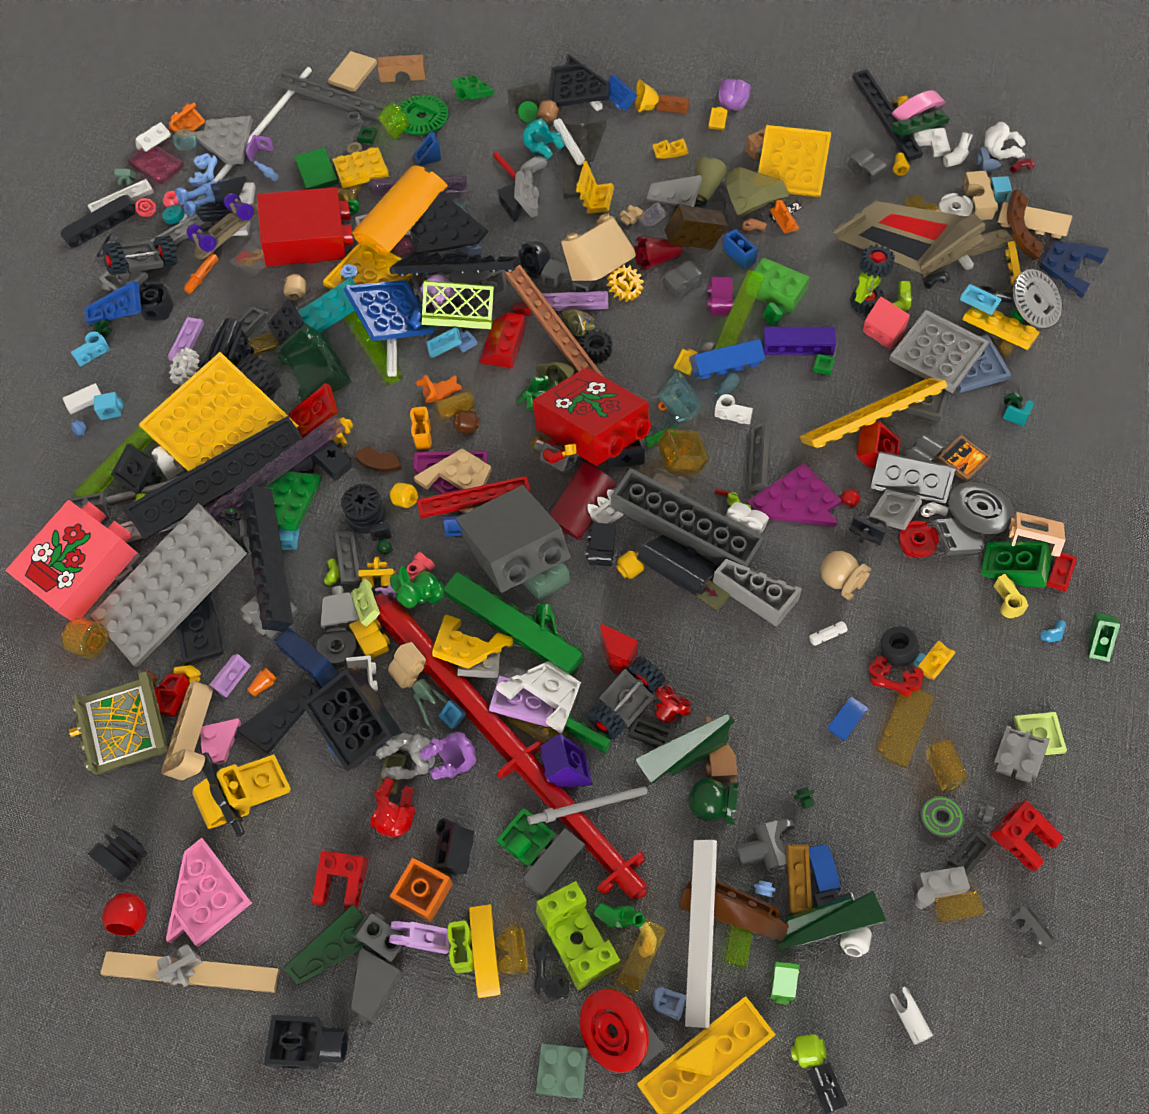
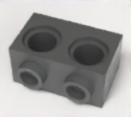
M376 911L374 914L366 913L351 936L386 961L392 962L403 945L393 944L390 948H387L385 946V939L389 935L401 936L404 931L391 929L385 923L386 918ZM371 922L376 925V932L373 935L367 933V926Z

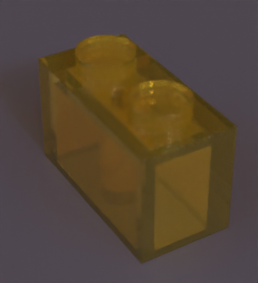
M951 739L931 744L925 754L942 790L946 791L962 786L967 780L968 775Z

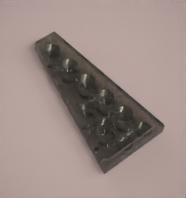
M606 121L564 124L584 156V161H587L591 169L606 128ZM565 145L561 149L564 199L580 198L581 193H577L576 189L584 165H577Z

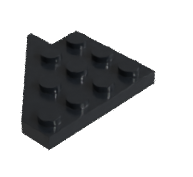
M567 55L566 65L551 68L549 100L555 102L557 107L610 100V84L574 57Z
M440 192L411 229V232L421 240L413 252H416L418 255L423 252L432 253L479 245L489 231L443 192Z

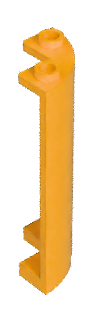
M411 166L351 233L359 243L363 245L371 243L377 253L381 255L389 253L428 209L438 194L443 192L448 185L432 171L428 173L424 171V167Z

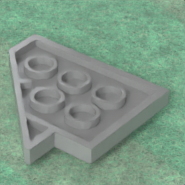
M251 116L206 120L204 131H196L192 137L226 164H243L253 120Z

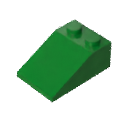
M1045 541L1016 542L1015 546H1012L1011 542H987L981 575L998 579V577L1006 574L1016 585L1046 587L1052 556L1048 543Z

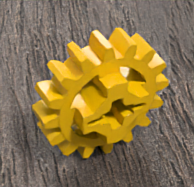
M623 264L609 273L607 286L611 287L609 292L615 293L613 295L614 298L619 296V301L624 298L628 302L630 299L633 301L641 294L643 289L641 284L644 281L639 280L641 274H636L637 269L631 270L630 265L626 268Z

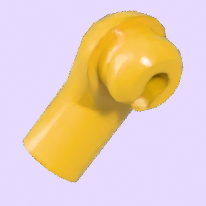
M194 666L174 667V674H183L189 677L190 683L192 681L200 682L199 675L201 673Z

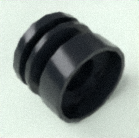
M357 484L350 487L343 494L341 507L352 530L361 534L370 533L369 525H374L378 522L384 523L386 519L385 509L377 489L373 486Z
M114 825L111 830L118 836L113 839L106 833L105 838L110 843L109 846L106 847L97 843L88 855L123 883L133 872L127 863L132 861L139 865L141 862L134 855L138 852L145 858L149 853L145 851L142 843L127 830Z

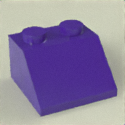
M561 734L556 735L540 746L541 758L545 766V777L549 782H553L559 787L590 786L593 784L586 754L583 749Z

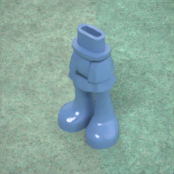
M220 179L205 183L189 192L183 187L176 188L177 200L181 206L183 205L185 213L193 216L196 214V207L215 203L210 184L224 180ZM205 194V197H203V198H201V199H199V200H197V201H194V202L191 201V200H193V199H195V198H197V197L202 196V195Z

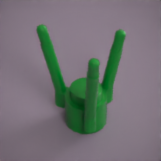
M548 604L538 605L533 616L534 622L540 623V629L544 630V625L551 621L553 633L556 636L558 631L552 607Z

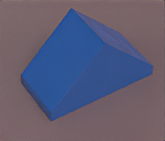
M432 131L413 154L419 166L441 160L439 143Z

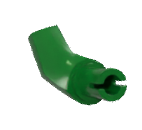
M600 902L593 912L595 917L609 927H629L631 925L641 927L645 923V916L641 912H636L633 907L628 905L612 908Z

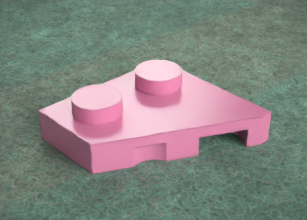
M239 718L202 726L200 731L202 754L209 752L213 763L217 765L226 763L229 749L235 741L236 729L241 725Z

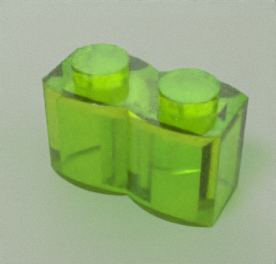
M388 102L377 116L384 125L385 130L396 139L409 126L408 118L401 112V108L396 103Z

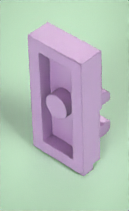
M239 654L233 655L210 683V686L221 696L227 698L250 668V665Z

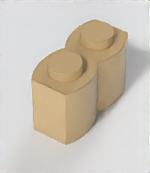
M412 642L403 644L395 652L394 660L390 663L388 672L401 689L410 688L418 681L419 673L424 669L426 659Z

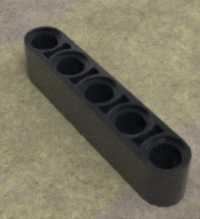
M122 195L64 227L61 230V237L70 247L76 248L134 216L137 213L135 210L136 203L129 195Z

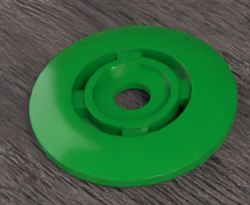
M431 95L410 97L401 102L395 110L397 126L402 131L412 135H426L431 131L439 130L447 122L449 116L448 108L444 101ZM419 113L426 114L423 118H419L417 115Z

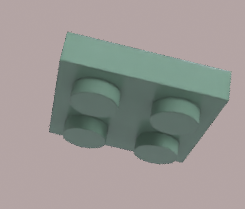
M541 1044L536 1094L583 1099L587 1048Z

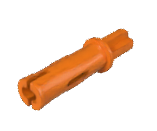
M215 254L209 255L197 271L190 275L189 281L184 286L185 292L191 294L198 285L202 284L204 277L219 260Z

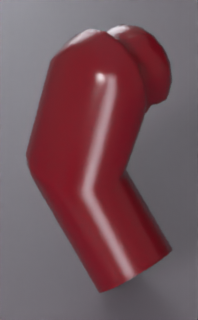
M1032 158L1018 160L1010 166V171L1016 173L1024 166H1026L1027 170L1035 167L1034 160Z

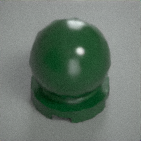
M703 779L695 783L688 795V805L691 812L698 819L706 822L717 821L723 817L725 824L734 825L735 819H732L731 816H734V812H736L738 790H734V788L737 789L738 782L730 781L729 786L726 787L720 781L714 779Z

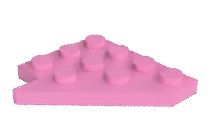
M203 838L184 851L166 940L170 944L186 932L195 946L199 947L252 904Z

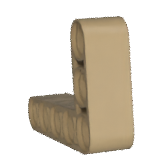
M196 681L190 683L162 766L161 773L163 775L182 781L201 771L205 762V756L194 751L212 696V687Z

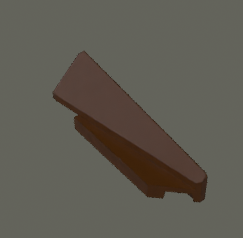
M692 878L685 888L680 903L681 909L690 912ZM715 879L714 920L779 941L785 939L789 925L779 919L780 912L775 906Z

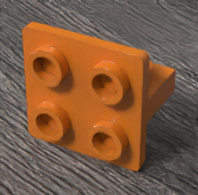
M195 102L191 105L189 103L182 108L183 111L179 114L178 112L173 114L170 118L171 121L168 123L169 127L167 130L169 132L173 130L174 133L178 132V134L182 133V136L179 137L182 141L189 136L186 131L194 132L206 122L195 110Z

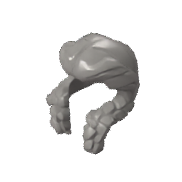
M416 734L408 739H390L386 744L376 750V755L379 759L390 756L399 747L408 750L413 760L410 770L403 769L401 766L385 768L381 773L382 779L386 777L397 780L412 779L417 775L427 774L428 770L435 763V756L425 761L419 752L430 744V740Z

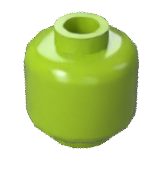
M816 1034L798 1036L795 1039V1045L791 1046L793 1061L798 1060L802 1068L821 1066L824 1059H827L824 1040L819 1039Z

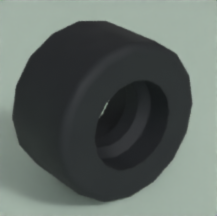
M899 626L888 629L881 638L882 656L887 658L888 663L895 666H905L912 663L918 654L917 636L906 627ZM897 643L907 645L903 649H894L892 646Z

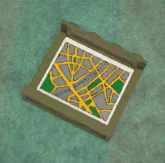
M147 672L138 674L140 680L81 698L76 693L73 694L74 701L72 702V707L78 715L76 726L78 731L82 733L83 738L80 739V744L87 756L84 759L87 770H90L95 775L168 751L169 747L152 677Z

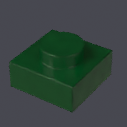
M361 126L357 136L358 142L373 144L377 135V129Z

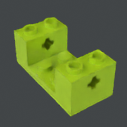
M575 881L537 901L536 913L557 949L576 988L580 991L616 971L620 959L610 941H603L585 908L587 900ZM573 934H580L583 942L575 945L571 942L570 937Z

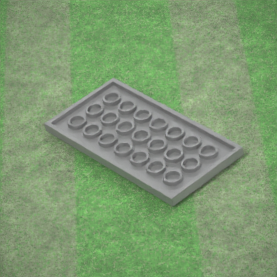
M198 503L91 616L133 666L139 667L241 561L247 552Z

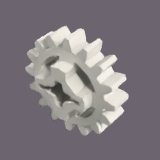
M185 347L184 350H180V354L176 353V356L172 359L173 364L170 365L171 370L169 371L172 374L170 379H172L173 383L182 386L196 374L195 371L199 369L198 363L200 362L196 351Z

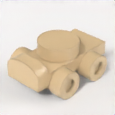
M629 205L627 208L628 213L624 210L621 212L620 216L622 218H620V221L627 226L630 223L635 224L637 218L641 219L643 217V210L637 206Z

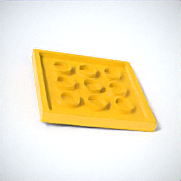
M766 125L758 173L783 181L789 194L821 197L831 132Z
M358 243L323 280V285L333 289L344 282L346 279L341 275L340 271L347 264L354 265L357 268V275L353 279L357 285L402 280L408 282L413 274L408 273L404 276L391 274L389 267L401 260L400 257L391 252L381 255L374 250V246L371 243L364 245Z

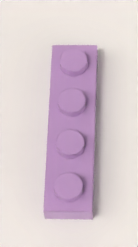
M608 291L542 293L554 311L608 309Z

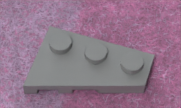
M697 175L652 183L647 200L673 206L694 207L703 177Z

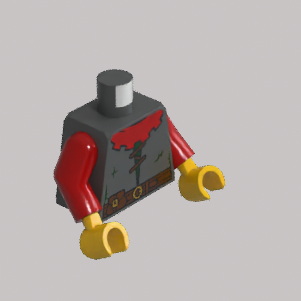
M552 439L547 442L537 440L534 445V450L541 453L539 457L541 461L562 472L576 465L579 456L576 454V444H569L564 447Z

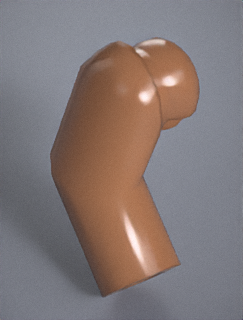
M753 218L744 221L742 224V228L745 231L754 229L765 231L767 223Z

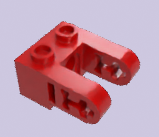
M1026 800L1014 804L990 832V835L1005 850L1008 849L1024 866L1032 871H1037L1044 861L1024 838L1032 831L1047 846L1056 848L1063 840V837Z
M321 850L312 904L326 905L332 875L348 877L344 909L346 910L352 904L358 909L369 857Z

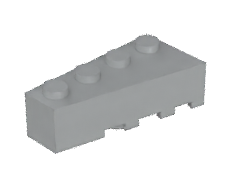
M725 559L718 567L713 577L714 584L776 627L798 602L802 588L797 586L794 588L786 585V582L779 579L776 581L768 578L764 573L750 571V568Z

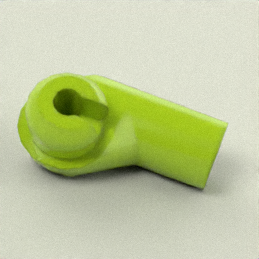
M334 558L327 561L330 571L324 578V582L328 586L336 583L339 579L338 564Z

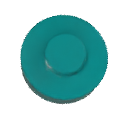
M179 205L170 206L162 213V218L169 225L178 223L184 217V211Z

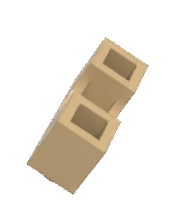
M986 171L966 172L963 188L966 196H973L971 214L974 213L981 220L993 219L995 212L998 210V203L995 202L994 190L991 189V181Z

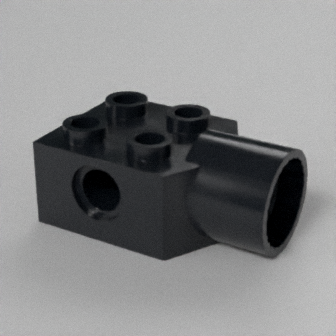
M272 1015L264 1064L271 1068L317 1070L321 1062L343 1063L348 1048L347 1028L325 1027L323 1021L318 1017Z

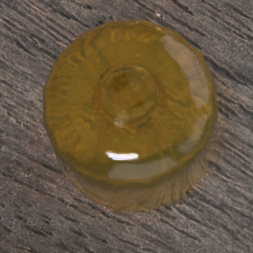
M86 618L71 620L65 626L62 633V644L65 650L87 659L99 656L105 650L108 643V631L105 626Z

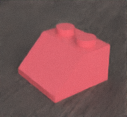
M880 297L865 319L862 331L867 336L878 341L882 346L891 350L903 338L910 315L883 297Z

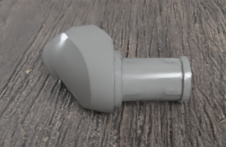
M544 156L534 157L523 164L520 171L522 170L535 186L533 174L537 170L545 168L548 161Z

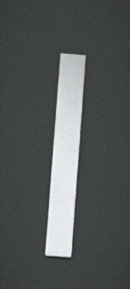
M694 840L686 1027L709 1028L717 841Z

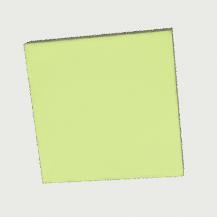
M1056 712L1014 716L1013 721L1017 731L1024 733L1027 731L1031 733L1030 735L1042 739H1050L1045 755L1066 753L1067 749Z

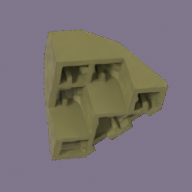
M742 167L726 174L727 190L735 211L740 217L771 202L775 204L777 200L782 201L790 197L784 182Z

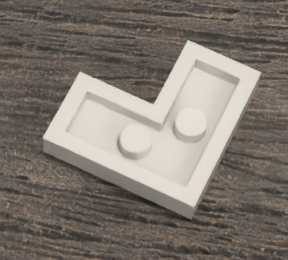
M944 128L926 129L912 133L919 146H931L933 157L950 154L951 150Z

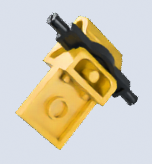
M209 752L201 754L205 756V766L202 769L207 778L193 788L192 794L208 829L227 823L232 825L236 836L241 837L245 834L241 825L242 817L249 815L250 807L290 793L291 788L275 755L239 767L234 764L219 769L218 765L213 763Z

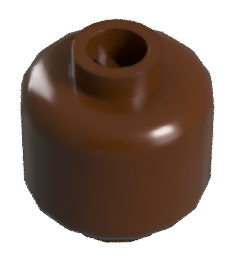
M460 410L454 415L453 428H456L458 433L474 434L476 429H479L480 418H477L476 412Z

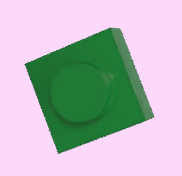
M818 354L813 372L830 376L835 358Z

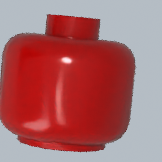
M847 489L843 491L840 499L842 504L855 508L861 497L857 494L858 491Z

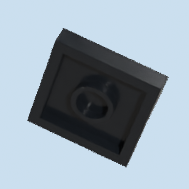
M127 443L111 473L114 478L136 494L142 492L147 482L160 483L162 476L156 473L155 466L157 462L129 443Z

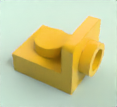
M723 107L712 108L709 129L724 130L728 110Z
M682 349L673 368L690 376L692 367L689 357L698 353L692 349H688V351Z

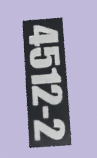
M798 201L786 206L790 214L804 208ZM772 214L768 215V216L772 219V221L775 223L776 220H775V218L773 217V215H772Z

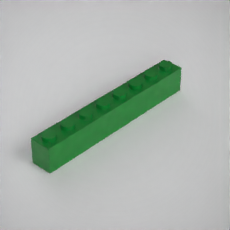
M456 572L444 587V593L447 598L500 633L513 637L515 643L542 661L551 662L571 676H573L584 661L582 650L579 647L569 645L559 634L555 636L545 625L544 630H541L540 625L535 623V620L530 615H523L511 603L509 605L506 604L498 594L494 593L492 595L484 585L480 583L477 585L467 574L462 575Z

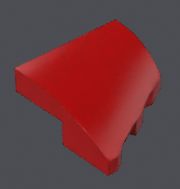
M168 674L162 680V683L154 688L161 715L175 717L190 685L189 679L185 675Z

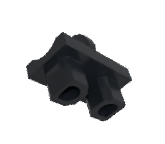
M864 512L859 516L855 514L849 531L860 536V543L867 539L880 545L887 531V524L882 521H877L876 524L869 521V515Z
M830 1062L807 1071L824 1114L847 1106Z

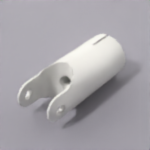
M903 987L902 991L908 1003L907 1010L901 1006L894 994H890V998L914 1045L931 1038L933 1034L911 993L906 987Z

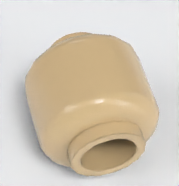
M298 274L286 277L283 289L284 294L294 301L303 298L306 293L305 279Z

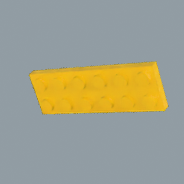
M745 996L710 1024L709 1028H705L637 1083V1086L657 1114H681L776 1034ZM713 1034L716 1036V1047L710 1076L676 1068V1060Z

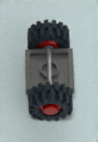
M168 235L154 238L153 243L155 245L152 244L151 240L120 244L118 242L104 244L102 253L105 267L107 266L109 274L117 275L126 273V268L132 273L176 266L178 263L177 247H175L173 238Z
M641 656L637 657L627 670L623 669L598 697L597 700L599 702L587 714L588 720L599 732L606 734L609 739L615 740L625 726L629 727L654 698L651 693H655L657 688L665 682L664 674L660 673L661 670L657 669V666L653 665L650 660L647 661L646 658Z

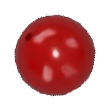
M126 892L115 895L106 903L102 910V922L105 929L112 934L120 936L135 935L143 928L147 920L145 902L134 893Z

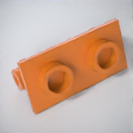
M777 200L775 207L771 208L770 212L783 233L786 234L798 230L799 227L796 224V220L793 219L784 201Z

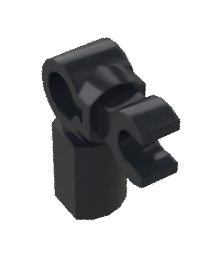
M989 286L980 287V289L1001 298V302H1012L1013 290L1000 288L993 290Z

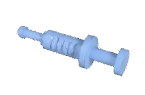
M254 161L258 169L264 172V176L267 178L271 177L273 181L278 179V174L274 173L271 167H266L262 163L259 164L257 161Z

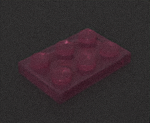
M157 145L147 152L142 148L128 159L131 166L161 185L184 167L183 161Z

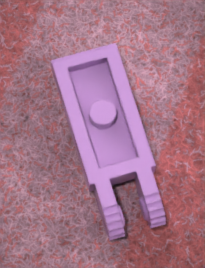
M391 922V929L407 932L406 936H390V943L443 954L449 952L450 942L446 928L416 922Z

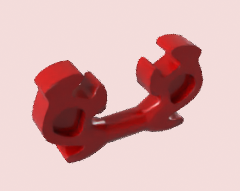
M876 657L875 661L869 666V674L872 677L871 684L874 686L887 687L907 697L911 696V691H918L922 687L924 673L918 668H913L914 674H909L908 670H906L903 674L904 682L898 683L884 677L885 675L888 676L891 672V664L885 666L887 658Z

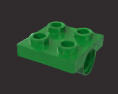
M475 75L459 77L451 81V85L456 88V96L461 101L493 96L494 89L489 87L487 83L480 81Z
M523 808L496 839V842L523 865L528 867L533 865L539 853L550 845L556 833L542 822L529 825L527 817L532 814Z

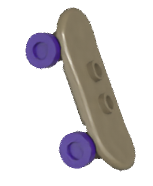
M227 194L224 198V205L233 211L232 213L227 214L209 229L207 234L204 233L203 228L198 224H192L187 228V236L196 243L195 257L200 260L211 255L219 246L259 214L258 205L242 203L240 197L236 194Z

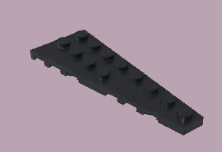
M411 252L389 268L391 274H398V276H404L408 273L413 275H420L422 273L433 275L438 272H443V274H450L452 272L463 274L468 271L480 273L484 270H489V272H497L499 270L511 272L521 262L520 257L500 256L495 259L494 255L481 258V255L469 257L468 254L449 253L441 256L440 253L428 255V252L416 255V252Z

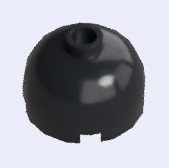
M537 241L522 244V249L518 252L521 267L529 271L526 272L529 276L540 275L549 259H551L549 250L543 243Z

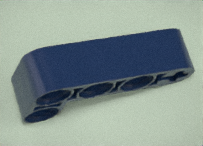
M289 627L273 640L274 644L305 670L320 688L338 675L332 664L320 652Z

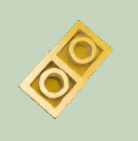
M684 138L672 143L664 140L652 145L656 158L659 159L689 154Z

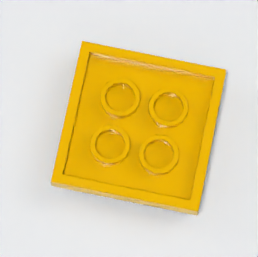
M378 147L369 148L362 152H354L346 156H338L333 159L343 189L389 177Z

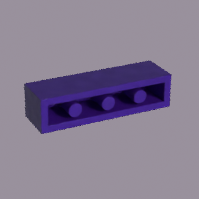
M764 327V355H834L836 348L835 327Z

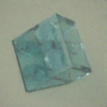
M676 371L657 395L678 422L692 420L701 408L700 396L679 371Z

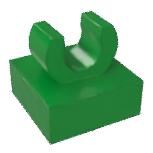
M773 302L767 305L762 317L770 327H777L786 311L781 306L777 307Z

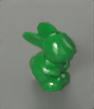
M401 566L399 568V575L394 574L390 578V585L396 591L397 600L409 609L415 607L417 603H425L426 599L430 604H437L443 598L444 588L442 582L437 580L428 571L421 570L413 582H411L406 568Z

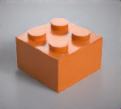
M412 858L392 891L390 898L393 903L431 923L453 883L450 877Z

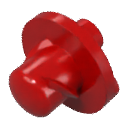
M664 685L663 688L658 687L655 691L656 696L661 700V703L656 704L655 715L664 723L674 722L677 719L678 713L689 716L692 712L690 708L691 702L685 697L680 698L675 695V691L667 685Z

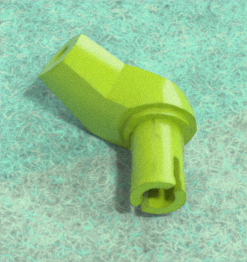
M899 281L897 301L892 304L906 312L911 308L912 303L910 281Z

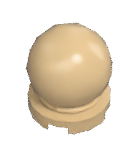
M834 551L822 560L820 573L822 580L828 586L834 589H842L841 596L850 600L854 597L852 592L856 588L859 590L862 588L870 575L868 571L872 568L866 564L859 566L852 554L844 551Z

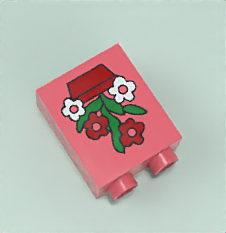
M68 500L5 571L57 612L77 624L116 579L115 577L124 570L137 552L126 543L132 537V534L124 527L113 521L106 528L101 524L106 515L93 504L87 502L81 509Z

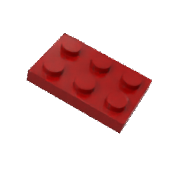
M326 383L288 413L289 417L299 426L297 430L304 440L338 414L331 386Z

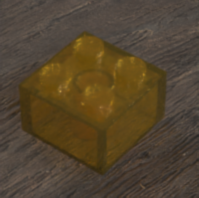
M666 429L657 443L668 472L700 474L710 460L698 431Z

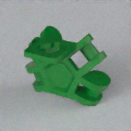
M542 375L540 378L537 376L532 377L530 384L520 393L516 404L526 400V409L534 410L533 399L558 385L559 382L556 381L548 387L549 378L547 375Z

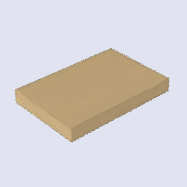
M350 51L330 76L328 82L330 85L355 92L377 65V59Z

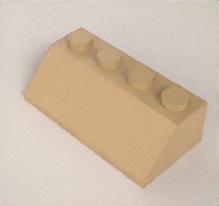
M1002 202L997 222H1000L1002 227L1010 228L1011 224L1008 225L1007 222L1009 203ZM1026 206L1024 220L1027 229H1033L1035 234L1044 235L1045 232L1052 233L1051 237L1061 239L1062 236H1067L1072 216Z

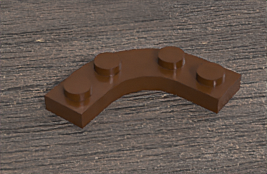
M1016 189L1012 191L1009 200L1007 222L1008 225L1011 224L1014 233L1011 236L1017 246L1030 258L1036 260L1040 257L1043 244L1031 235L1025 225L1024 214L1028 198Z

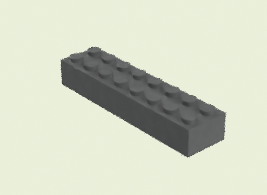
M631 468L611 495V508L687 548L691 547L697 553L720 565L725 559L750 568L764 542V536Z

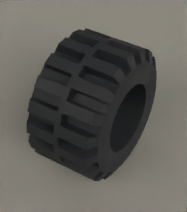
M248 354L236 365L267 397H270L281 387L280 380L275 371L263 359L254 354Z

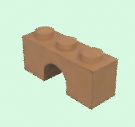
M423 54L378 57L380 82H396V73L400 71L408 73L411 81L426 80Z

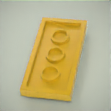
M972 306L962 319L1026 350L1031 347L1040 334L1033 326L1023 325L1019 320L1008 318L1000 311H994L990 315Z

